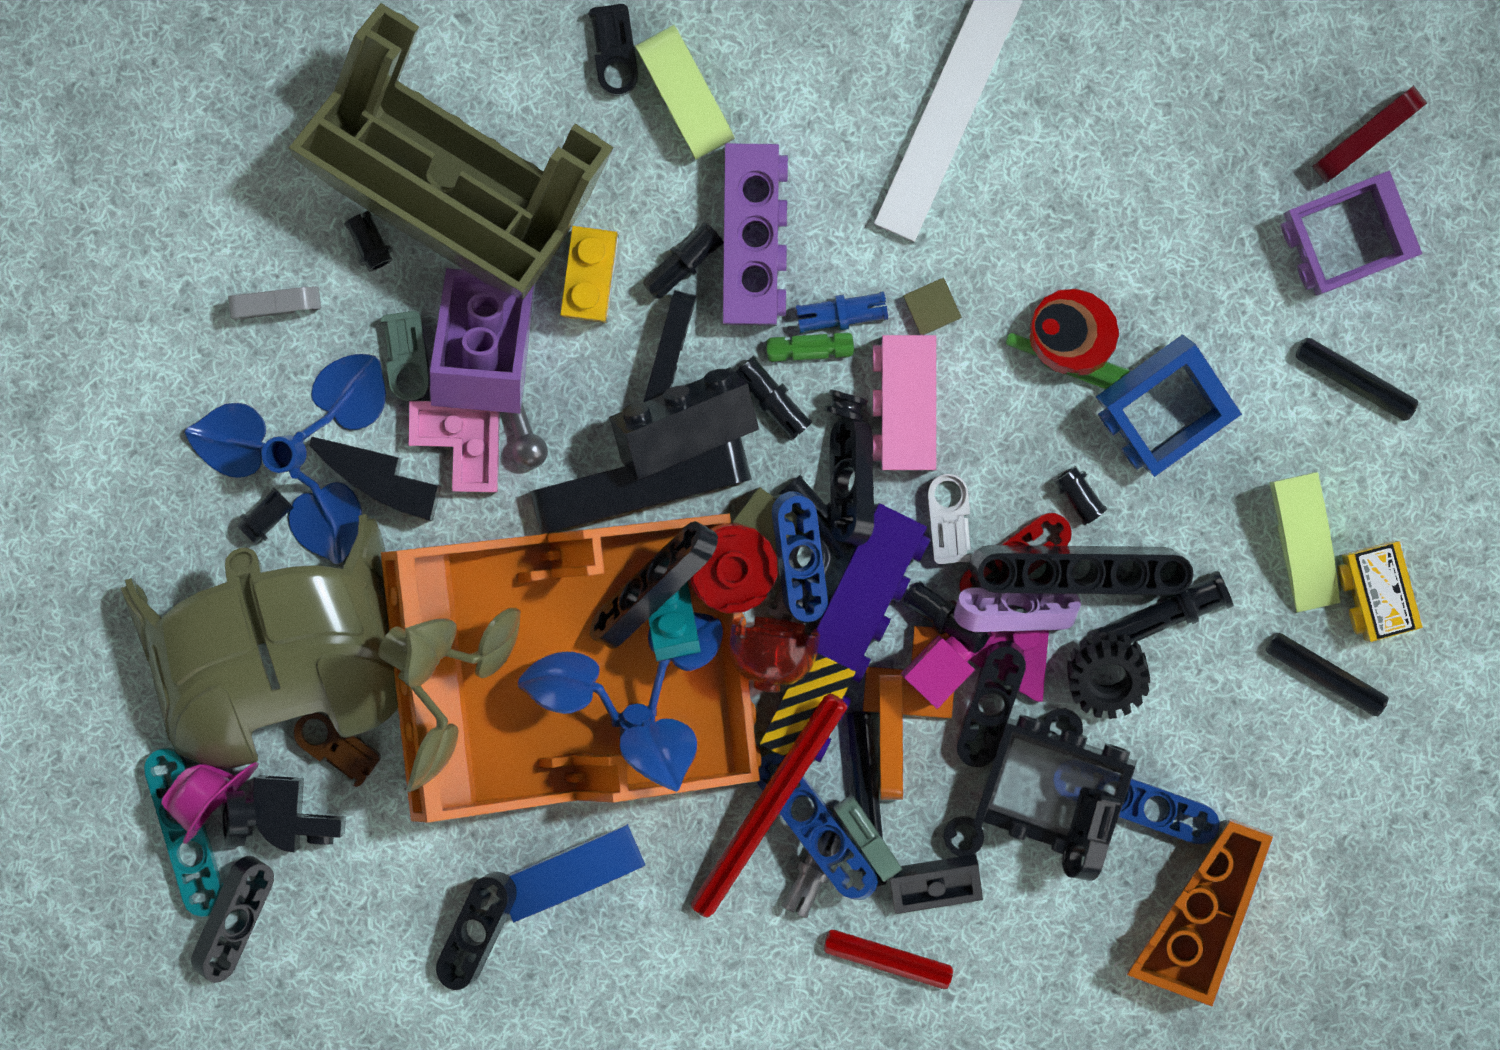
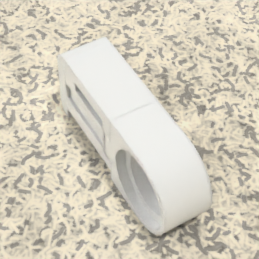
M943 474L936 477L930 483L927 491L933 560L938 564L969 562L972 554L967 555V550H971L968 518H964V515L970 514L968 489L960 477L953 474ZM943 481H952L960 489V499L952 507H943L935 499V489Z

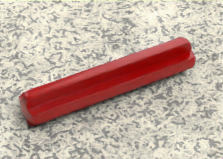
M834 929L828 932L824 944V951L827 954L941 989H948L954 973L951 965Z

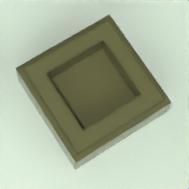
M944 277L903 295L920 335H926L962 318Z

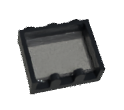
M1020 714L1018 720L1009 718L973 824L982 827L985 822L1008 830V835L1020 840H1025L1028 837L1051 845V850L1063 854L1080 790L1082 787L1104 790L1120 799V805L1115 806L1106 843L1110 844L1137 761L1129 759L1131 752L1105 743L1103 749L1086 744L1088 737L1071 730L1062 729L1060 735L1043 730L1045 722L1030 716Z

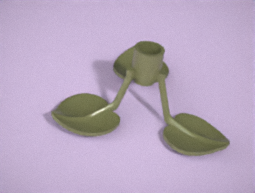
M508 608L498 614L484 631L478 651L471 654L450 649L457 631L456 623L450 619L430 620L407 627L405 630L396 626L384 637L378 652L379 658L401 670L398 678L411 687L437 721L436 727L426 734L418 749L408 785L404 788L405 791H414L436 777L452 757L458 739V727L452 723L448 724L446 716L420 685L424 684L431 677L440 659L444 656L472 664L477 663L475 675L480 678H486L494 674L507 661L515 646L519 633L521 610Z

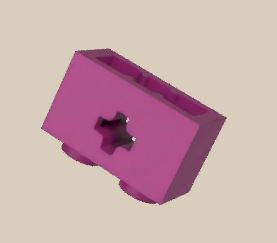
M937 635L900 674L938 709L975 670L968 663L973 655L956 638L950 636L945 641Z

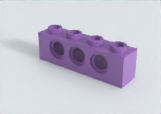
M725 143L723 325L777 326V316H786V289H777L778 271H786L787 245L778 244V227H787V200H778L779 182L788 181V155H779V144ZM752 179L763 180L769 187L767 198L757 203L749 201L743 194L745 184ZM758 223L768 230L769 238L761 247H751L744 242L742 234L748 225ZM760 268L767 274L768 284L762 291L750 292L743 286L742 277L748 269Z

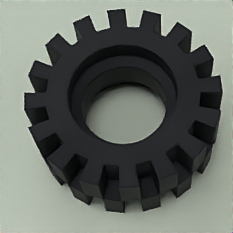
M1108 631L1107 639L1102 640L1100 632L1092 634L1093 643L1091 644L1086 638L1082 639L1079 642L1080 651L1073 648L1070 653L1071 661L1067 660L1069 688L1076 704L1080 702L1081 710L1085 713H1088L1092 708L1094 717L1102 718L1103 711H1108L1109 719L1117 718L1116 710L1122 709L1124 716L1132 713L1130 704L1133 703L1138 708L1143 703L1142 695H1148V683H1151L1145 653H1142L1141 646L1137 641L1131 645L1130 636L1122 634L1120 640H1117L1116 632ZM1104 665H1118L1126 672L1121 681L1112 685L1096 684L1091 679L1093 671Z

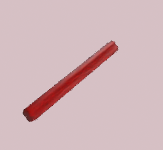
M831 693L824 696L691 901V908L701 916L708 918L715 913L847 710V704L838 696Z

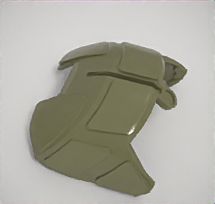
M366 514L359 515L358 535L343 569L313 565L287 567L262 572L261 563L255 551L249 548H238L232 551L225 559L224 566L227 582L200 591L177 603L162 618L147 604L148 598L144 590L132 578L125 580L126 586L121 587V591L146 659L150 663L152 679L167 737L177 754L202 765H210L219 769L240 767L258 761V754L252 738V733L257 728L315 712H324L328 714L339 735L343 738H348L378 727L398 709L394 667L379 658L378 655L380 645L389 632V622L381 552L386 551L381 531L374 518L370 519ZM264 643L267 645L280 688L272 690L259 650V645Z

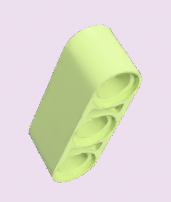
M675 25L635 45L655 86L666 102L678 129L689 145L695 160L735 139Z

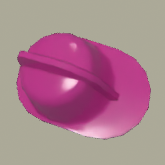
M258 762L249 765L236 776L214 766L196 765L186 769L177 777L163 796L162 805L187 831L183 840L184 844H187L196 835L209 816L222 804L225 792L237 791L258 768Z

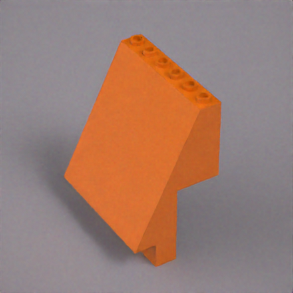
M730 513L381 552L389 631L396 626L405 630L407 627L430 620L450 619L457 625L456 636L450 649L471 654L478 651L484 631L498 614L508 608L521 610L519 633L515 646L507 661L494 674L486 678H480L475 675L477 663L472 664L444 656L440 659L431 677L424 684L420 685L446 716L448 724L456 725L459 731L455 750L442 771L422 787L408 792L411 821L428 823L577 800L614 803L760 781L758 769L761 767V753L755 743L754 725L756 723V708L750 698L749 680L752 670L750 661L745 653L744 636L747 629L745 616L742 612L727 614L709 607L695 594L689 580L688 585L693 611L718 618L722 624L723 638L717 654L709 663L701 668L685 671L678 668L672 661L666 668L657 703L655 722L666 718L678 720L688 725L694 731L697 738L695 758L688 768L681 787L677 792L649 780L625 761L620 752V728L611 725V717L596 693L593 692L592 701L585 708L574 713L563 714L541 707L526 692L518 688L519 678L536 661L558 652H576L584 654L597 662L600 673L595 683H599L604 687L618 714H621L632 704L648 706L659 665L655 652L651 650L648 644L649 619L615 649H610L591 638L590 626L592 620L600 608L686 525L696 521L711 529L719 524L731 523ZM394 667L406 783L408 785L418 749L426 734L436 727L437 721L411 687L398 678L401 670Z

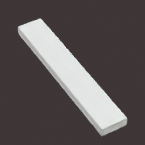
M1023 0L973 1L874 225L915 242Z

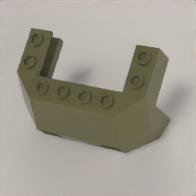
M380 3L354 35L334 91L289 146L292 157L339 193L490 286L524 300L552 260L588 202L614 147L575 123L563 147L560 148L558 146L549 158L544 171L540 170L535 164L519 157L503 147L495 139L487 137L463 122L458 116L450 114L426 99L419 92L399 82L419 26L408 20L404 15Z

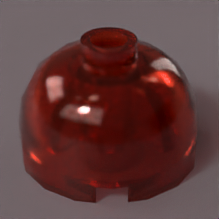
M744 617L731 620L729 653L733 665L742 676L754 681L755 689L765 692H779L781 685L796 683L804 678L814 666L820 640L818 630L814 629L811 635L804 634V624L768 617H755L754 625H743Z

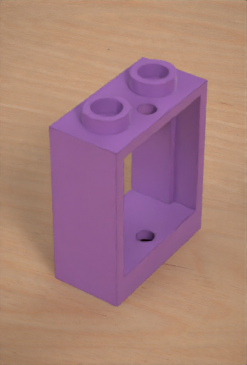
M1390 170L1283 213L1286 222L1281 223L1283 236L1289 248L1297 247L1303 262L1297 265L1300 279L1306 290L1313 288L1316 296L1423 254ZM1370 191L1395 253L1326 280L1302 218Z

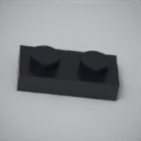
M976 854L901 866L903 870L890 878L895 914L983 900Z

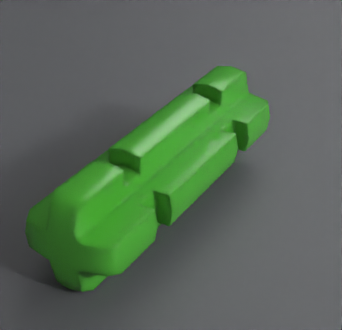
M834 333V337H828L827 334L792 336V340H785V337H772L767 339L766 342L767 358L771 362L786 361V358L793 357V361L829 358V355L841 358L850 357L854 353V342L851 333Z

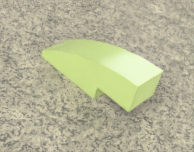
M1318 472L1269 482L1279 524L1277 528L1296 612L1340 603L1332 540Z

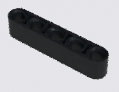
M740 437L640 480L624 466L529 492L540 534H546L752 480L742 438Z
M987 545L975 550L969 561V570L973 578L984 589L993 593L1174 595L1185 591L1192 583L1194 576L1193 567L1190 562L1172 548ZM994 559L1002 560L1003 566L999 575L991 579L984 578L983 571L986 564ZM1036 560H1045L1046 570L1043 575L1036 579H1029L1028 569L1030 565ZM1082 560H1089L1090 569L1087 575L1082 579H1073L1072 570L1075 564ZM1124 561H1133L1134 568L1131 575L1126 579L1118 580L1116 578L1118 566ZM1169 561H1176L1177 570L1174 576L1168 580H1161L1160 571L1163 565Z

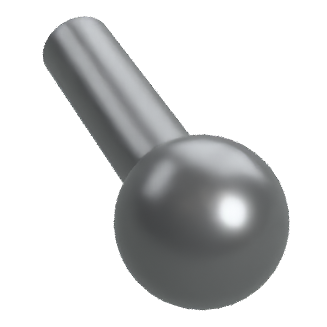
M522 403L520 414L507 412L517 439L513 445L512 454L519 466L526 469H535L545 462L548 448L546 442L540 436L533 434Z

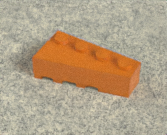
M1230 818L1128 970L1127 975L1213 1006L1271 845L1273 834Z

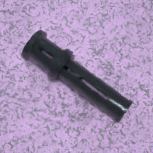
M1217 570L1212 572L1211 578L1187 588L1182 593L1174 594L1175 596L1114 623L1099 627L1097 630L1100 632L1101 640L1107 639L1108 631L1116 632L1117 640H1120L1122 634L1130 636L1132 644L1135 641L1138 642L1184 621L1187 624L1191 622L1195 624L1199 622L1200 616L1223 606L1227 609L1232 608L1234 604L1226 584Z

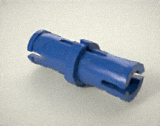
M882 291L877 294L846 299L843 294L835 296L833 301L801 306L796 305L798 318L816 316L798 320L800 334L840 326V330L849 329L850 324L882 319L888 320L887 306L868 308L886 305L885 293Z

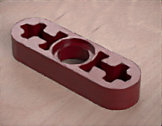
M1413 85L1366 122L1359 130L1351 134L1317 161L1312 168L1325 184L1419 111L1427 104V101Z

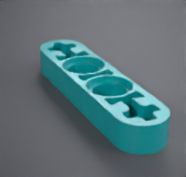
M161 748L151 753L146 759L144 765L145 777L183 903L186 909L193 915L199 917L209 916L223 887V883L205 823L190 840L201 845L204 854L202 861L198 865L190 866L185 864L180 858L179 850L187 831L179 823L173 822L168 817L167 810L162 805L163 797H161L159 788L165 789L168 787L167 781L163 774H155L154 767L160 764V756H165L167 762L175 761L177 769L171 772L172 782L174 783L177 777L188 769L184 757L177 754L175 749ZM206 867L209 868L210 875L201 877L204 888L206 890L213 889L215 892V897L209 901V908H204L202 902L194 903L192 895L198 892L196 878L187 882L184 874H195Z

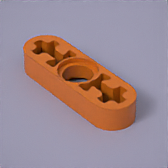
M879 675L881 800H903L902 675Z

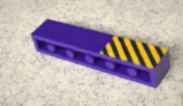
M880 503L877 504L874 510L873 532L865 544L856 547L827 605V609L822 615L769 722L760 745L785 757L824 696L830 693L842 699L848 708L851 698L845 696V693L852 679L860 683L871 661V658L864 654L872 639L877 642L881 641L891 621V618L884 614L892 599L900 602L911 578L904 576L911 559L920 562L931 540L924 536L927 526ZM828 737L815 757V761L821 762L832 740Z

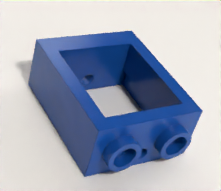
M1183 334L1096 396V399L1104 409L1098 413L1099 418L1113 436L1119 432L1127 443L1121 449L1126 458L1136 470L1144 467L1154 477L1242 415L1197 345ZM1183 366L1211 410L1151 452L1123 409Z

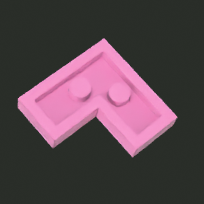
M409 401L408 446L453 447L452 491L498 492L500 412L431 406V401Z

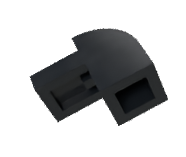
M259 775L254 778L253 791L256 826L261 835L271 845L283 851L294 853L300 848V835H306L307 843L332 845L334 837L341 838L345 834L346 816L302 813L304 778Z

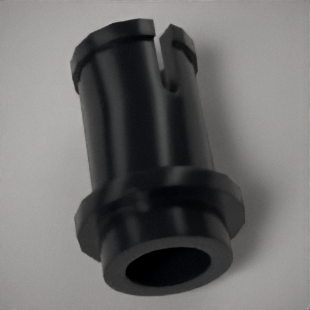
M366 211L362 214L363 217L361 214H358L347 220L344 225L348 229L362 257L359 260L360 265H366L368 271L371 272L386 266L393 260L390 255L393 249L390 245H385L372 219L371 212Z
M1073 466L1054 480L1058 487L1055 491L1058 495L1063 493L1082 520V524L1086 525L1101 516L1107 508L1085 480L1086 472H1080L1076 466Z
M273 488L247 516L244 513L240 516L243 520L237 527L256 545L261 539L266 541L268 539L266 534L294 507L282 494Z

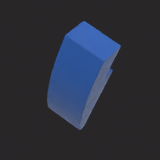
M628 824L508 874L517 890L516 900L509 913L513 923L644 867L645 862Z

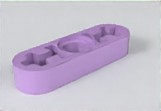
M968 588L959 595L954 610V619L961 627L973 632L1064 630L1074 625L1081 601L1077 594L993 593L984 588ZM1007 605L1019 606L1025 609L1027 613L1014 611Z

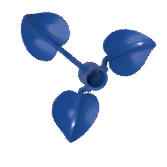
M354 354L340 358L327 365L318 374L312 388V399L318 407L328 412L324 417L304 430L297 432L294 436H278L269 439L266 443L262 442L266 435L265 421L253 407L243 403H229L217 407L185 430V435L195 452L209 466L223 475L235 478L253 475L260 469L263 461L269 470L276 473L289 472L293 479H298L307 485L313 493L302 494L293 502L292 506L294 508L289 513L291 531L297 541L306 549L325 557L334 564L342 563L349 556L358 535L359 515H362L361 505L356 494L346 484L333 482L320 489L317 482L301 472L300 467L304 464L307 456L303 441L330 423L334 417L342 427L352 430L368 427L379 418L384 409L386 390L380 360L370 354Z
M694 612L701 652L659 661L648 706L632 704L621 714H618L604 687L599 683H595L600 673L597 662L584 654L576 652H558L536 661L521 675L518 680V688L526 692L541 707L563 714L574 713L585 708L592 701L593 692L596 693L611 717V725L620 728V752L625 761L649 780L677 792L681 787L688 768L695 758L697 738L694 731L688 725L678 720L666 718L655 722L657 703L666 668L671 661L678 668L685 671H692L709 663L720 648L723 638L722 624L718 618H714L712 615ZM649 629L648 644L654 652L651 630Z

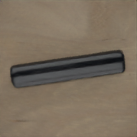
M1305 338L1296 351L1295 356L1298 360L1401 420H1409L1418 407L1419 402L1414 397L1312 338Z
M1276 633L1267 645L1266 651L1268 654L1373 716L1378 717L1388 704L1389 698L1387 695L1282 633Z

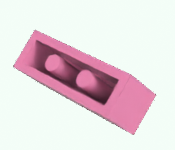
M882 335L881 345H873V372H881V390H873L872 399L873 417H881V434H873V461H881V470H936V335Z

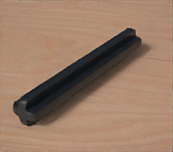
M863 710L852 711L847 715L854 795L856 801L883 839L871 714ZM863 870L862 876H865L866 872ZM877 873V886L885 885L887 881L883 882Z

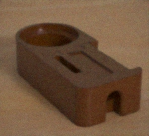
M315 712L304 715L297 721L294 727L295 741L304 751L320 762L327 758L326 761L351 780L353 778L356 779L353 784L355 787L365 782L381 759L378 751L356 735L348 738L341 737L331 719L325 713ZM318 719L326 725L328 735L322 744L314 745L307 742L304 738L303 727L308 720Z

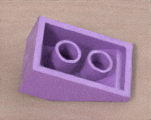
M446 268L430 367L431 406L520 414L526 375L534 285L524 300L484 283L463 269Z

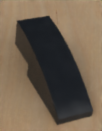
M311 437L309 446L348 483L373 499L398 511L429 521L434 519L441 486L399 476L403 458Z

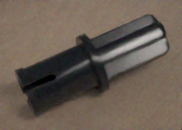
M704 222L678 248L673 246L670 249L672 255L644 280L645 288L655 298H663L688 273L694 276L697 273L696 268L721 246L724 241L708 223Z

